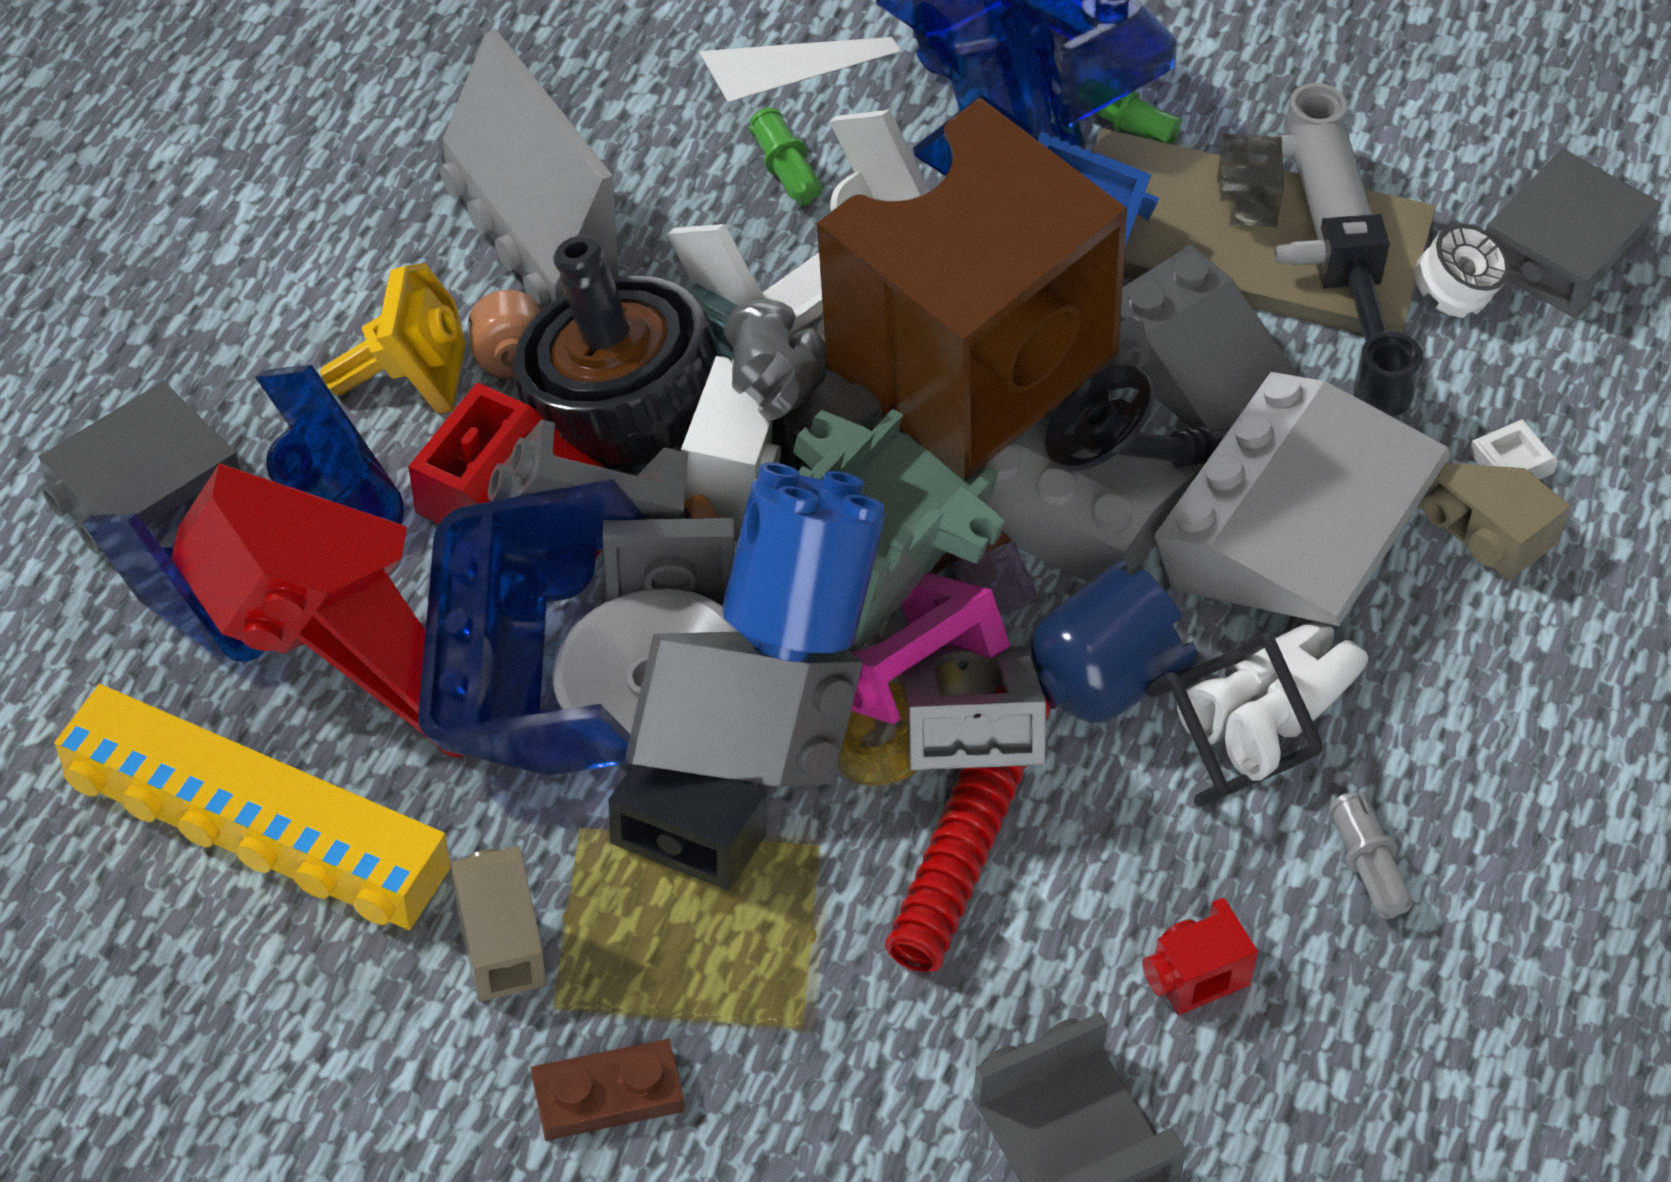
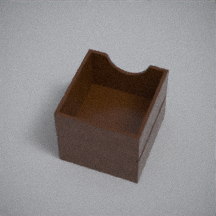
M982 98L977 99L946 123L944 136L951 148L953 161L948 174L938 186L921 196L902 201L878 200L862 194L853 195L817 222L827 368L883 415L886 416L892 409L902 413L903 418L900 429L927 449L964 481L1119 354L1127 207Z

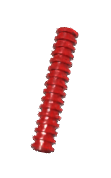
M1003 684L996 689L995 694L1006 693ZM1044 696L1047 720L1050 715L1051 706L1048 699ZM1027 766L961 768L959 780L952 789V797L947 800L944 814L938 820L937 830L933 832L930 838V846L923 854V863L918 866L915 880L910 883L908 897L903 900L900 914L895 917L892 927L893 931L887 935L885 940V948L888 954L903 967L926 973L935 972L942 967L945 958L944 953L950 949L952 935L958 930L959 919L966 911L967 901L971 899L974 892V884L979 881L981 868L988 860V851L994 846L996 834L1002 827L1003 818L1009 811L1010 801L1015 797L1017 785L1021 782L1024 769ZM907 961L919 964L920 967L910 965Z

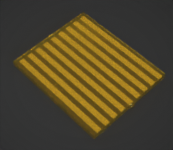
M580 828L568 909L562 915L565 929L553 1003L554 1009L803 1028L811 943H814L817 938L816 930L813 929L820 846L761 841L749 863L731 890L728 891L610 843V830Z

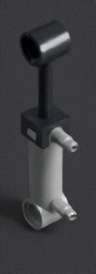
M1322 83L1305 84L1294 90L1290 97L1284 135L1265 136L1262 139L1249 140L1246 143V154L1249 158H1263L1264 160L1295 159L1318 239L1278 245L1274 251L1275 261L1278 264H1316L1323 289L1350 287L1366 341L1360 355L1353 386V396L1390 416L1400 415L1409 409L1413 401L1423 363V351L1419 344L1411 337L1399 332L1388 331L1375 285L1381 284L1390 242L1381 214H1372L1344 122L1347 112V100L1335 87Z

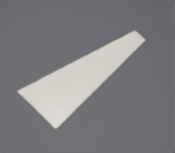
M892 37L699 51L728 102L901 52Z

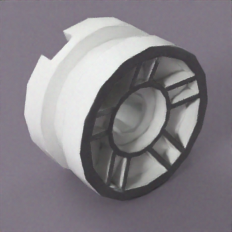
M1458 223L1448 225L1436 236L1431 246L1418 259L1414 274L1416 285L1423 297L1430 294L1439 302L1436 309L1449 316L1464 318L1467 313L1474 312L1477 315L1492 300L1493 295L1507 282L1511 269L1509 258L1504 248L1489 232L1475 225Z

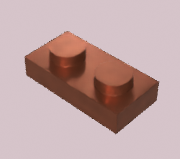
M669 1038L531 1066L532 1081L545 1141L685 1112L684 1097Z

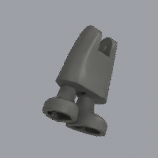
M762 298L746 300L733 309L726 320L724 339L725 344L733 353L732 388L739 394L745 391L759 404L758 412L764 418L776 420L797 409L819 390L826 377V349L821 336L816 330L811 328L800 330L789 339V332L796 318L793 308L781 301Z

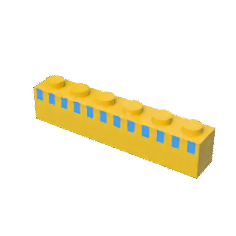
M100 683L54 742L63 769V776L69 785L78 792L90 797H95L100 793L120 802L130 814L140 820L152 822L156 818L175 826L188 840L199 846L210 847L212 844L229 850L235 853L245 865L255 871L267 873L272 869L294 879L302 890L316 898L326 899L329 895L353 905L354 909L362 917L378 925H386L389 921L410 931L451 869L446 833Z

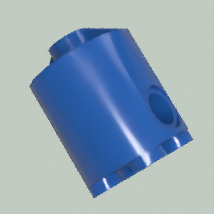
M763 463L760 465L758 477L751 483L722 612L723 618L767 656L784 661L800 662L805 661L811 653L847 650L854 643L886 517L884 505L881 502L862 494L864 487L862 479L844 472L827 471L822 480L802 476L796 469L779 463Z

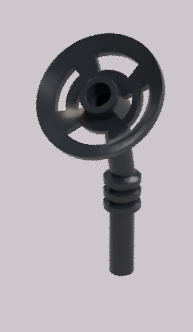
M1124 365L1112 367L1093 375L1065 398L1049 423L1045 445L1050 458L1059 467L1067 470L1088 469L1109 460L1116 454L1171 461L1177 467H1185L1206 463L1230 428L1210 431L1206 427H1197L1173 431L1169 436L1140 432L1151 414L1155 401V388L1152 380L1143 370L1134 366ZM1121 388L1139 390L1131 403L1124 399L1113 400L1112 391ZM1092 403V406L1083 414V416L1077 423L1074 430V434L1069 435L1075 421L1078 419L1081 413ZM1084 449L1090 453L1097 454L1089 458L1071 456Z

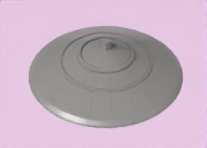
M658 588L619 596L605 602L585 615L575 624L562 641L554 659L552 670L553 689L557 701L567 716L585 730L605 738L629 741L653 634L738 631L723 618L722 606L691 591Z

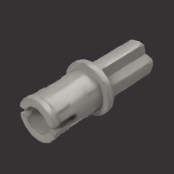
M1351 791L1336 798L1329 807V814L1337 830L1340 832L1348 852L1345 857L1348 869L1352 872L1360 873L1380 917L1383 919H1393L1398 914L1408 912L1413 905V900L1394 860L1398 853V846L1392 837L1386 836L1369 795L1363 791L1359 795L1356 791Z

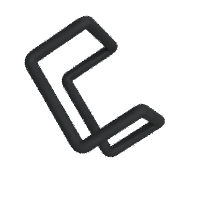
M1263 633L1233 651L1177 674L1169 672L1149 684L1145 689V693L1149 697H1156L1170 690L1172 691L1214 786L1195 795L1194 803L1197 806H1204L1262 780L1253 781L1243 774L1226 781L1184 685L1245 660L1265 648L1308 742V746L1280 758L1277 769L1262 780L1293 768L1318 756L1322 752L1321 738L1277 641L1269 633Z

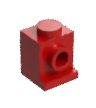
M1223 897L1212 902L1208 918L1198 922L1193 919L1183 920L1167 929L1158 938L1155 953L1143 958L1142 967L1152 991L1159 997L1166 995L1177 1015H1181L1250 986L1258 950Z

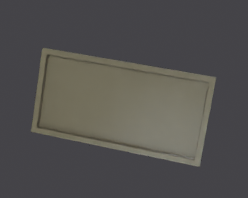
M1104 128L1101 129L1093 154H1101L1152 174L1145 192L1159 197L1149 221L1141 215L1136 216L1125 246L1123 277L1135 280L1187 246L1192 245L1233 279L1252 308L1363 334L1350 287L1323 289L1316 264H1278L1275 261L1274 251L1278 245H1288L1296 241L1318 240L1298 173ZM1365 189L1372 214H1381L1390 242L1381 284L1375 285V289L1388 331L1402 333L1416 284L1414 270L1418 259L1425 251L1436 205Z

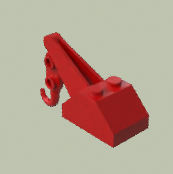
M220 463L180 523L171 560L221 634L242 640L244 644L256 650L277 651L283 654L305 644L413 726L437 746L441 752L453 758H462L469 755L484 739L488 731V723L480 707L484 706L497 690L507 629L506 620L501 611L496 592L498 577L504 573H513L527 583L530 588L531 599L534 603H540L544 598V585L539 573L530 562L518 555L504 552L488 556L478 564L472 576L471 585L449 614L441 654L389 578L390 573L402 558L407 526Z

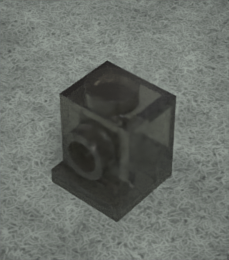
M1223 134L1217 170V183H1219V200L1229 201L1230 225L1277 228L1284 191L1282 136Z

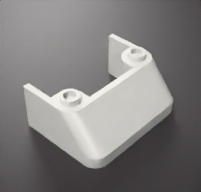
M890 110L839 115L829 121L854 171L853 174L840 182L833 191L830 203L831 211L851 196L857 194L866 195L878 200L902 201L916 198L929 192ZM725 224L677 227L667 233L702 303L703 291L733 307L746 300L765 298L781 301L792 307L796 315L793 327L789 332V339L800 330L811 328L818 332L825 345L819 253L762 293Z

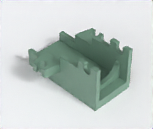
M892 409L872 431L821 410L814 417L811 433L804 427L797 435L793 450L799 458L812 468L810 471L803 466L799 470L800 475L822 480L827 471H839L854 475L864 481L862 494L884 505L886 517L855 641L847 651L861 650L946 552L977 564L984 556L988 541L993 545L999 539L1005 520L988 506L999 472L988 466L978 478L971 476L966 481L962 480L922 445L899 432L903 414L895 409Z

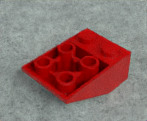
M477 382L408 466L415 513L495 551L518 555L530 562L536 570L575 587L601 551L493 526L496 502L490 501L488 498V488L492 472L498 463L503 464L509 458L519 438H526L539 421L544 419L530 405ZM554 428L553 453L555 456L606 468L596 459H592L577 450L575 445H570L560 436V432Z

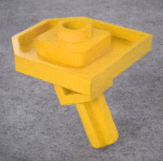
M426 263L391 269L381 315L361 327L366 340L324 365L320 370L323 382L333 395H343L382 370H385L392 379L407 376L436 413L453 411L466 345L456 301Z

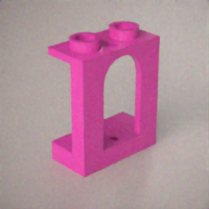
M928 573L901 603L909 624L908 626L875 646L863 650L849 651L863 661L851 711L895 724L901 719L888 685L889 681L944 645L953 648H966L973 651L976 655L990 659L1010 647L991 589Z

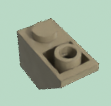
M1445 463L1418 507L1424 511L1432 524L1438 528L1448 530L1470 548L1473 556L1481 564L1493 567L1510 581L1560 542L1571 505L1525 468Z
M520 846L503 850L483 849L471 854L468 858L451 861L461 934L478 1001L482 1002L547 986L543 951Z

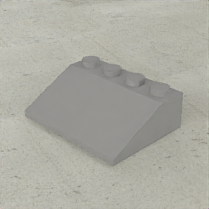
M496 29L486 32L442 139L445 164L440 166V174L448 193L453 198L460 196L467 204V210L475 229L480 234L488 232L495 241V248L503 266L508 271L516 269L523 279L526 293L536 300L541 308H545L556 299L565 295L560 281V272L554 265L553 256L558 246L571 237L589 236L597 239L602 245L603 258L608 262L612 277H619L613 175Z
M1270 372L1154 535L1170 587L1179 592L1340 626L1449 459L1448 446L1326 381Z
M1084 410L1075 421L1069 435L1074 434L1077 423L1087 410ZM1045 415L972 475L978 478L988 466L999 472L988 506L1005 520L1002 532L1009 536L1012 546L1090 583L1120 560H1124L1127 563V573L1134 575L1156 543L1155 533L1203 468L1204 464L1177 467L1171 461L1116 454L1109 460L1088 469L1067 470L1059 467L1047 453L1045 439L1051 420ZM1084 449L1071 456L1089 458L1097 454L1090 453Z

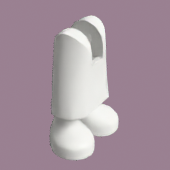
M1311 621L1275 638L1312 721L1317 719L1354 682L1368 663L1366 651L1351 640H1345L1329 651L1334 640V629L1326 623ZM1265 648L1245 660L1226 667L1225 678L1201 681L1186 689L1210 745L1225 737L1227 754L1234 767L1242 775H1247L1253 781L1262 780L1277 769L1281 756L1278 734L1283 737H1297L1303 732ZM1177 704V712L1180 721L1184 726L1185 730L1190 734V731L1186 725V722Z

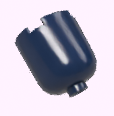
M1124 560L1118 561L1050 612L1034 629L1030 640L1031 658L1043 695L1048 699L1052 709L1060 706L1068 714L1082 721L1104 723L1148 697L1145 689L1149 684L1169 672L1177 674L1196 664L1197 649L1195 643L1192 641L1182 645L1181 638L1173 625L1183 617L1180 610L1163 587L1147 571L1141 569L1134 575H1130L1127 573V563Z

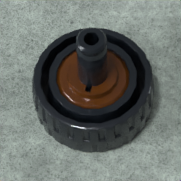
M575 236L563 241L553 256L554 265L560 272V281L565 295L550 303L535 316L525 328L515 348L512 370L520 400L534 408L545 421L555 423V428L560 432V437L570 445H575L577 450L592 459H596L607 469L626 468L652 461L663 448L672 449L673 446L681 447L683 445L716 356L721 357L718 341L704 306L699 303V300L690 291L672 281L652 276L612 277L608 262L603 258V248L600 242L589 236Z

